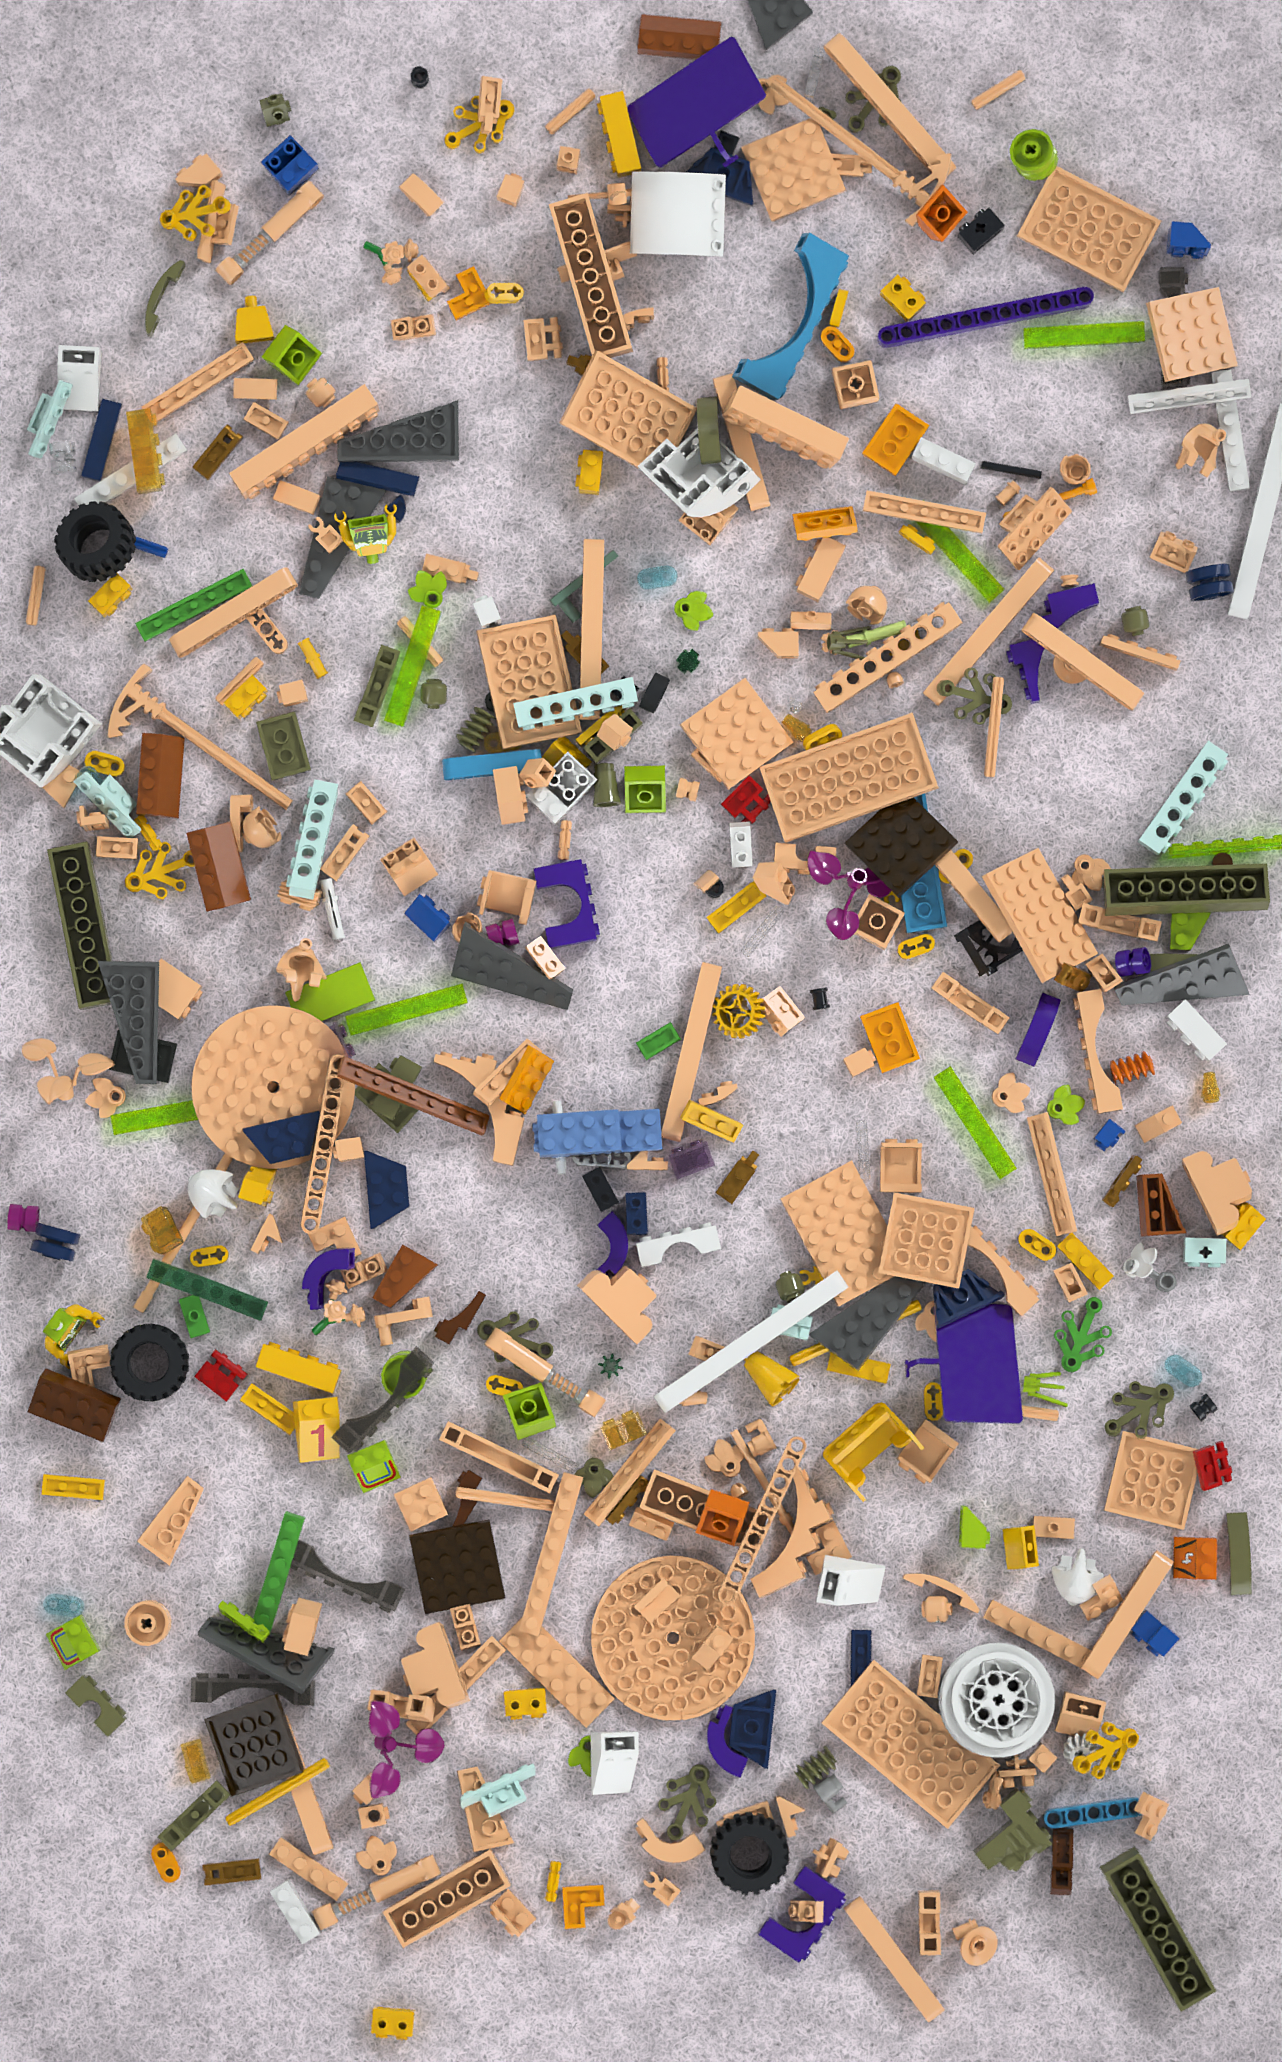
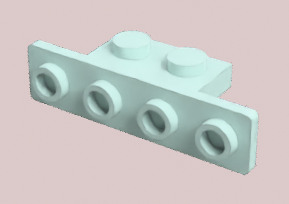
M60 380L53 396L42 393L27 428L28 431L36 434L29 450V455L41 459L47 451L49 440L55 432L57 421L62 415L63 407L71 394L73 386L71 383Z
M84 772L74 780V783L80 790L84 792L126 838H133L142 830L129 816L137 802L111 775H108L100 785L88 772Z
M523 1765L512 1774L506 1773L499 1780L492 1783L487 1782L475 1791L465 1792L460 1797L461 1808H466L481 1801L490 1818L526 1801V1796L519 1782L536 1774L535 1765Z

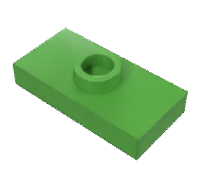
M670 1022L636 1042L644 1058L648 1060L680 1041L681 1038Z
M199 1293L179 1299L190 1338L210 1333Z

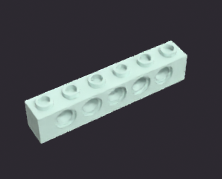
M633 677L516 702L513 705L518 728L523 727V731L534 729L535 724L543 723V726L555 724L554 720L563 719V722L575 720L574 716L580 714L583 715V718L595 715L594 711L598 710L607 713L615 711L614 707L621 705L623 709L634 707V703L638 702ZM613 690H618L621 693L622 697L619 701L611 700L610 693ZM596 694L601 697L602 702L600 705L594 706L591 704L590 697ZM573 699L581 701L582 707L579 710H573L570 707V702ZM558 703L561 705L562 711L560 714L555 715L550 711L552 704ZM533 708H539L542 711V716L534 719L531 717L530 711Z
M1208 740L1140 837L1138 843L1157 856L1160 852L1163 854L1171 845L1168 840L1172 835L1174 837L1178 835L1182 829L1180 826L1182 820H1188L1194 812L1191 807L1195 802L1198 804L1205 796V793H1203L1205 787L1212 786L1217 779L1214 774L1218 769L1222 771L1228 763V760H1226L1228 754ZM1203 762H1211L1213 765L1212 771H1205L1202 767ZM1191 779H1200L1201 787H1193ZM1186 794L1190 798L1189 804H1182L1179 800L1180 795ZM1168 812H1177L1178 820L1171 821L1168 818ZM1157 828H1164L1167 831L1166 837H1159L1156 834Z
M314 779L313 787L309 786L307 798L310 800L309 804H305L303 816H306L305 822H301L299 827V834L302 835L301 839H297L295 844L297 856L296 858L292 857L290 869H293V873L288 875L286 887H289V895L314 899L338 795V784ZM323 802L324 805H317L316 803ZM312 820H319L320 822L314 823ZM313 837L316 838V840L310 841L308 840V838ZM310 855L312 858L307 859L303 856ZM301 873H306V874H308V875H307V876H300L299 874H301Z

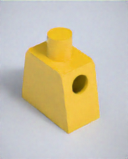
M257 296L244 297L245 308L237 309L236 344L242 342L245 344L273 341L275 337L266 307L257 306Z

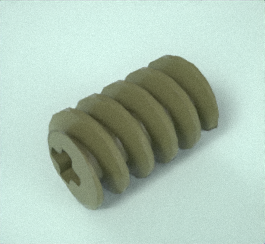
M479 707L473 708L476 715H469L472 721H465L468 728H460L463 735H456L458 743L473 753L476 752L473 745L480 746L477 739H485L481 733L489 732L486 725H494L490 719H496Z
M827 1746L823 1747L824 1754L819 1750L816 1751L818 1758L810 1756L811 1763L803 1760L804 1768L796 1765L798 1772L794 1771V1773L807 1790L809 1789L808 1782L816 1784L815 1777L820 1780L823 1779L822 1772L826 1775L830 1774L829 1767L834 1771L836 1770L835 1763L838 1762Z

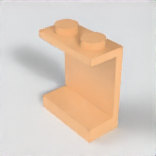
M489 870L487 877L483 876L480 888L484 889L483 895L479 894L477 906H480L479 914L483 915L485 908L518 915L520 916L519 924L527 925L536 881Z

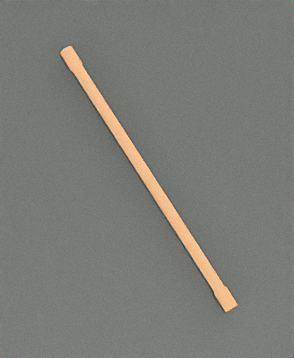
M273 1081L269 1082L267 1086L268 1091L274 1093L278 1084ZM225 1153L215 1170L226 1172L233 1158ZM194 1206L146 1288L141 1292L133 1308L144 1313L153 1298L154 1292L199 1218L200 1213Z

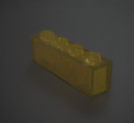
M150 408L127 411L138 494L163 491L162 485H166L164 473H160V465H163L161 453L157 452L160 439L159 434H155L154 426H157L156 413L152 414Z

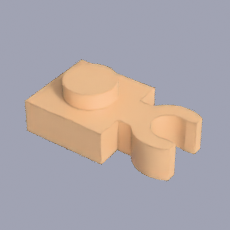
M317 517L316 520L320 524L319 527L313 528L310 524L308 527L313 533L319 534L315 539L330 554L343 542L342 537L331 525L325 528L322 519Z
M651 1871L650 1874L654 1876L655 1880L652 1883L644 1880L643 1883L647 1887H654L655 1890L652 1894L669 1907L681 1890L666 1877L660 1881L658 1875Z

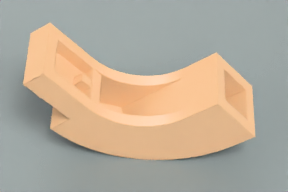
M643 1817L636 1821L638 1825L635 1828L641 1838H647V1840L641 1843L642 1847L657 1859L673 1863L684 1862L695 1858L705 1851L704 1846L694 1832L678 1842L670 1843L659 1839Z

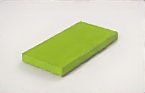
M361 962L327 975L326 980H320L319 987L309 986V983L304 984L300 999L297 1002L293 1001L291 990L285 992L291 1008L309 1013L320 1021H325L375 1001Z

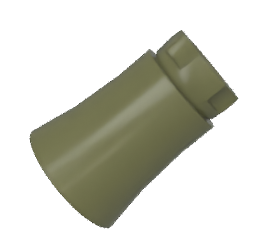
M599 763L594 765V777L597 781L594 783L593 806L602 808L620 805L621 800L618 793L614 764Z

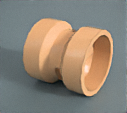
M680 778L676 797L681 799L686 797L690 801L696 802L700 782H688L686 779Z

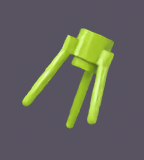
M1061 1372L1030 1373V1376H1024L1023 1392H1028V1396H1034L1063 1407L1068 1406L1067 1403L1035 1392H1039L1040 1388L1065 1389L1063 1385L1040 1383L1041 1379H1037L1060 1376Z

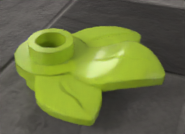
M419 570L415 578L416 586L408 589L409 596L415 602H424L427 607L436 608L443 600L442 593L447 587L446 577L442 571L432 577L426 571ZM435 594L436 600L431 601L429 595Z
M691 592L686 598L677 600L674 605L676 615L682 618L684 626L689 630L698 631L699 621H707L713 617L711 608L704 604L707 597L705 592ZM683 604L688 608L686 612L682 610Z
M1063 1085L1055 1090L1053 1100L1047 1105V1112L1050 1117L1060 1119L1066 1125L1077 1124L1079 1118L1076 1113L1084 1107L1085 1099L1078 1095H1071L1070 1085ZM1055 1105L1060 1107V1112L1055 1110Z
M587 1735L580 1740L579 1746L570 1751L568 1764L569 1767L580 1765L583 1772L588 1777H591V1749L585 1748V1744L591 1742V1735Z

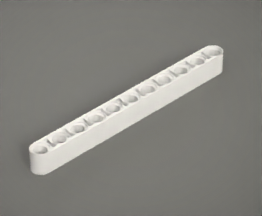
M1282 403L1278 406V414H1276L1273 433L1271 434L1258 487L1259 491H1257L1253 507L1254 511H1252L1249 530L1239 564L1240 569L1237 572L1234 593L1232 594L1227 614L1246 620L1251 610L1282 483Z
M838 1270L660 1391L653 1396L664 1413L668 1412L846 1290L849 1286Z

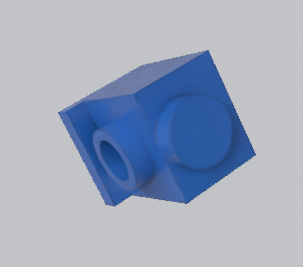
M1108 1119L1093 1138L1097 1141L1095 1145L1102 1151H1105L1109 1146L1113 1148L1120 1139L1117 1135H1123L1126 1131L1111 1119Z

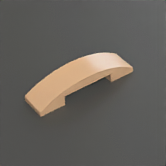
M1082 903L1078 921L1079 924L1156 942L1158 941L1162 923L1161 921L1132 915L1105 916V909L1085 903Z
M942 972L931 988L996 1034L1000 1033L1010 1019L1006 1014L979 998L944 972Z
M909 1573L903 1576V1579L920 1587L927 1580L961 1596L959 1605L973 1612H979L975 1602L963 1590L947 1580L921 1573Z

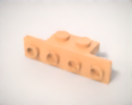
M212 180L210 187L211 195L208 198L207 205L212 204L218 196L224 197L226 188L224 184L217 180ZM230 204V210L225 214L214 212L205 215L204 223L212 225L215 231L210 237L201 233L200 244L197 249L198 259L211 263L214 244L232 245L239 206Z
M630 241L604 250L613 281L624 277L619 262L637 256V254H630ZM566 264L558 267L557 270L561 282L570 281Z

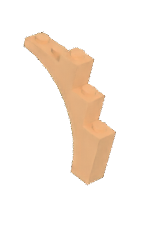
M442 1051L440 1055L435 1054L434 1063L450 1068L462 1075L475 1088L496 1069L497 1061L493 1060L494 1056L482 1053V1057L477 1056L475 1063H472V1059L462 1056L460 1060L452 1058L453 1054ZM499 1096L488 1107L495 1133L493 1161L513 1166L525 1118L521 1117L522 1113L510 1111L507 1114L508 1104L500 1100Z
M799 1466L793 1476L798 1499L797 1518L793 1533L787 1546L776 1561L766 1570L751 1578L759 1598H764L806 1578L804 1574L807 1572L803 1561L798 1559L820 1549L818 1545L821 1543L816 1532H812V1529L833 1520L832 1514H834L832 1506L824 1500L816 1502L818 1495L813 1487L810 1488L807 1482L810 1480L808 1473Z

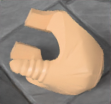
M1206 423L1198 424L1191 428L1181 443L1183 448L1175 465L1176 468L1181 469L1185 463L1192 467L1198 455H1200L1204 459L1205 464L1199 473L1208 478L1210 473L1216 469L1217 448L1220 446V442L1226 438V432Z
M303 938L299 946L289 949L282 956L276 968L278 973L286 977V982L290 983L294 1002L300 999L303 984L306 981H309V986L319 987L320 980L327 979L314 951L311 949L312 942L308 938Z

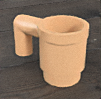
M758 1419L745 1426L748 1433L756 1429L760 1432L759 1435L747 1442L753 1457L761 1456L777 1448L763 1420Z

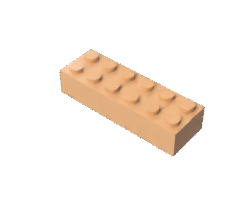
M741 385L731 394L722 414L727 422L734 425L739 424L750 433L756 432L762 435L764 440L768 442L774 441L787 451L793 450L799 453L798 455L801 458L811 459L817 462L818 466L825 469L832 468L840 460L849 440L848 437Z
M654 1469L639 1508L696 1530L710 1491ZM748 1506L735 1543L736 1546L740 1547L757 1509ZM759 1515L756 1519L757 1524L765 1526L767 1516ZM756 1533L748 1536L749 1544L756 1545L758 1543L759 1536Z
M490 1848L383 1910V1914L401 1946L404 1948L510 1887L511 1883Z

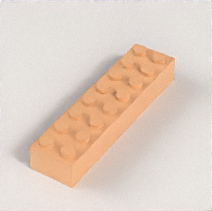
M588 193L549 204L592 356L595 351H599L609 358L633 352Z
M365 384L231 471L229 474L232 481L245 500L257 497L260 494L259 490L265 486L267 488L272 487L277 483L276 479L282 475L287 477L294 472L293 468L297 465L303 466L311 460V456L316 453L317 455L322 454L328 449L327 446L332 442L337 444L338 440L344 439V434L351 431L353 433L361 428L360 424L364 421L370 422L375 419L380 411L378 403Z

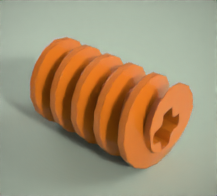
M1145 1051L1141 1053V1058L1137 1053L1134 1054L1133 1060L1130 1056H1126L1125 1062L1122 1058H1119L1118 1065L1115 1061H1110V1071L1115 1085L1116 1080L1124 1084L1125 1077L1129 1082H1132V1075L1139 1080L1140 1073L1146 1078L1149 1070L1155 1075L1151 1057Z

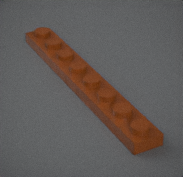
M346 1056L341 1059L336 1077L481 1136L485 1134L490 1115Z

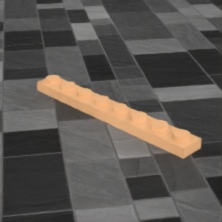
M563 1472L519 1631L536 1636L540 1634L583 1477Z

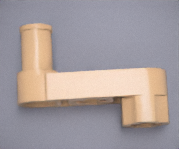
M231 795L230 821L239 852H243L244 813H250L253 810L252 795Z
M430 1297L412 1299L413 1310L374 1316L375 1326L379 1332L380 1346L393 1344L390 1329L393 1323L433 1317Z

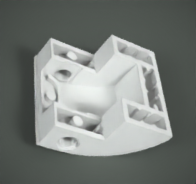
M632 172L630 254L723 256L726 175L683 172Z
M698 428L678 447H675L666 439L638 465V468L691 517H705L721 512L740 500L761 480L741 458H738L721 441L722 462L701 465Z
M32 674L12 703L0 707V755L39 787H43L56 778L78 756L102 723L43 675Z

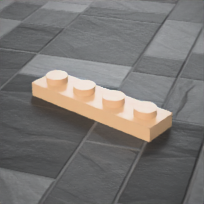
M1112 634L1103 635L1099 645L1177 671L1180 660H1177V656L1165 653V655L1157 653V649L1151 647L1144 649L1138 647V643L1129 640L1125 643L1119 641V637Z
M526 1039L474 1090L473 1095L489 1107L503 1093L528 1045L541 1053L542 1050Z
M282 1837L269 1854L336 1901L349 1884Z

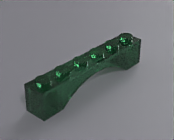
M156 1258L152 1259L146 1278L211 1301L259 1321L262 1320L268 1305L267 1300Z

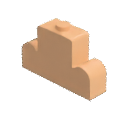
M1200 1151L1183 1158L1182 1166L1218 1236L1237 1226L1239 1212L1235 1206L1251 1200L1252 1189L1249 1185L1251 1181L1248 1173L1242 1171L1236 1158L1212 1167V1156L1207 1152Z
M623 1266L609 1279L603 1272L594 1270L577 1285L634 1343L638 1344L652 1329V1321L642 1311L656 1298V1294L646 1285L648 1280L641 1273L637 1275L629 1267Z
M437 1622L422 1628L417 1633L416 1640L418 1645L424 1648V1650L401 1659L405 1675H403L407 1687L410 1686L413 1695L429 1696L437 1692L438 1702L445 1707L453 1708L469 1702L470 1699L444 1625Z

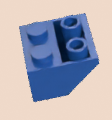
M291 135L261 161L265 169L289 196L319 170L318 164Z
M1171 222L1168 229L1166 254H1171V257L1175 258L1191 255L1193 259H1203V256L1208 255L1211 244L1193 223Z
M419 894L404 914L435 943L451 926L449 921L451 918L444 910L440 909L438 911L434 907L436 905L435 902L428 895L423 897Z

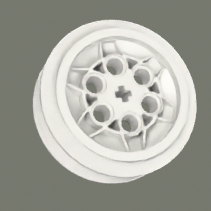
M990 1643L967 1650L949 1666L940 1685L939 1709L946 1729L961 1746L982 1756L1007 1757L1029 1749L1044 1735L1054 1713L1055 1694L1048 1672L1035 1656L1011 1644ZM990 1674H995L998 1678V1682L994 1686L988 1683V1676ZM1010 1680L1017 1682L1018 1687L1014 1692H1011L1007 1687ZM976 1688H980L983 1691V1697L980 1700H976L973 1697V1691ZM999 1694L1001 1695L1000 1699H1003V1701L996 1706L993 1697H997ZM1015 1700H1019L1023 1705L1022 1710L1019 1712L1014 1711L1012 1708ZM981 1708L986 1709L988 1712V1717L985 1720H981L978 1717V1711ZM1001 1714L1005 1715L1008 1719L1005 1726H1000L997 1722Z

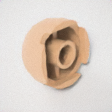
M860 586L851 593L846 601V604H849L847 609L854 617L863 621V616L870 620L872 625L879 624L887 611V600L881 589L876 586Z
M259 806L252 810L243 821V837L245 841L259 848H268L281 840V832L277 833L273 825L277 824L271 814L265 809L260 810Z

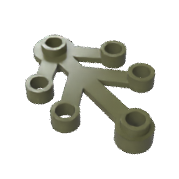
M887 66L883 69L882 73L877 75L899 99L897 84L901 79V72L895 66ZM892 73L895 78L890 80L887 78V75ZM848 91L845 97L846 102L849 104H854L857 100L866 99L860 91ZM853 94L855 99L849 100L848 95ZM869 101L858 115H854L849 119L848 127L850 131L859 133L863 130L864 120L874 108ZM879 114V125L882 127L888 126V123L881 122L882 116ZM859 122L860 127L854 128L852 124Z
M967 668L964 672L965 678L970 681L975 692L956 687L950 680H942L937 685V691L941 696H951L954 694L973 700L963 707H957L954 710V716L957 719H965L967 713L984 703L991 705V696L986 695L977 678L978 671L975 668ZM970 670L974 672V675L971 678L968 675ZM986 673L983 676V682L989 686L992 693L993 678L996 676L993 673ZM989 675L992 677V681L990 683H988L987 677ZM947 684L950 686V690L948 692L945 691V686ZM1003 694L1002 700L1005 701V707H1001V714H1006L1012 708V700L1008 695ZM990 707L983 712L974 713L972 721L978 725L984 724L986 718L990 716ZM959 710L963 711V715L961 717L958 716ZM978 715L982 717L980 722L976 720Z
M513 1311L496 1322L490 1320L482 1321L477 1328L478 1335L481 1339L487 1340L491 1333H484L486 1326H489L492 1331L495 1327L500 1329L509 1323H517L520 1316L517 1312ZM511 1314L517 1315L516 1321L512 1322L510 1320ZM535 1318L529 1319L527 1323L506 1333L524 1347L537 1351L538 1355L542 1358H549L553 1354V1346L548 1342L538 1344L518 1337L529 1330H536L539 1327V1323ZM531 1320L536 1321L537 1326L535 1328L529 1327ZM547 1346L549 1353L543 1354L541 1351L542 1347ZM494 1352V1359L497 1362H503L506 1359L504 1357L502 1360H498L496 1358L497 1353ZM513 1363V1365H514L515 1368L521 1369L520 1367L516 1366V1365Z
M1137 1381L1130 1383L1129 1390L1133 1395L1142 1393L1152 1396L1147 1400L1124 1397L1122 1393H1115L1112 1396L1114 1405H1126L1135 1408L1117 1420H1108L1105 1424L1107 1435L1111 1437L1118 1436L1121 1433L1122 1426L1141 1415L1139 1426L1135 1429V1434L1139 1439L1146 1438L1150 1409L1157 1403V1412L1152 1418V1423L1156 1428H1161L1165 1423L1164 1413L1166 1404L1174 1398V1390L1169 1384H1159L1154 1388L1143 1386ZM1138 1385L1139 1390L1133 1391L1132 1386ZM1162 1390H1166L1168 1394L1166 1396H1161L1160 1392ZM1117 1396L1122 1397V1401L1116 1402L1115 1398ZM1156 1418L1162 1419L1160 1424H1156L1154 1421ZM1115 1424L1117 1427L1115 1430H1110L1109 1426ZM1138 1430H1145V1434L1138 1435Z
M702 1764L694 1765L688 1775L676 1780L670 1779L666 1783L667 1789L671 1792L676 1791L679 1786L691 1783L688 1791L668 1799L662 1798L658 1802V1807L662 1811H666L671 1806L683 1802L674 1824L669 1825L667 1828V1835L671 1840H679L683 1836L682 1825L691 1805L696 1815V1824L699 1827H705L708 1824V1818L704 1815L696 1796L699 1786L705 1797V1806L713 1808L716 1805V1799L712 1796L707 1784L710 1776L709 1770ZM697 1771H702L703 1777L697 1778L695 1776V1773ZM673 1781L676 1783L675 1789L669 1788L668 1785L670 1782ZM708 1798H712L714 1800V1804L709 1806L707 1805L706 1800ZM665 1800L668 1802V1807L662 1808L660 1803ZM704 1817L706 1823L701 1825L698 1823V1819ZM673 1828H678L679 1834L673 1835L671 1833V1830Z

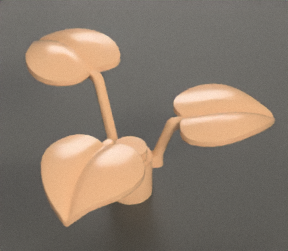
M40 1038L30 1040L22 1045V1055L26 1059L39 1061L47 1057L50 1061L55 1077L46 1076L37 1082L38 1092L48 1105L57 1098L60 1100H70L74 1097L73 1086L77 1085L76 1080L80 1071L83 1075H95L115 1065L113 1060L102 1054H86L78 1059L79 1067L76 1068L73 1080H71L69 1076H58L53 1058L50 1055L56 1051L54 1042Z

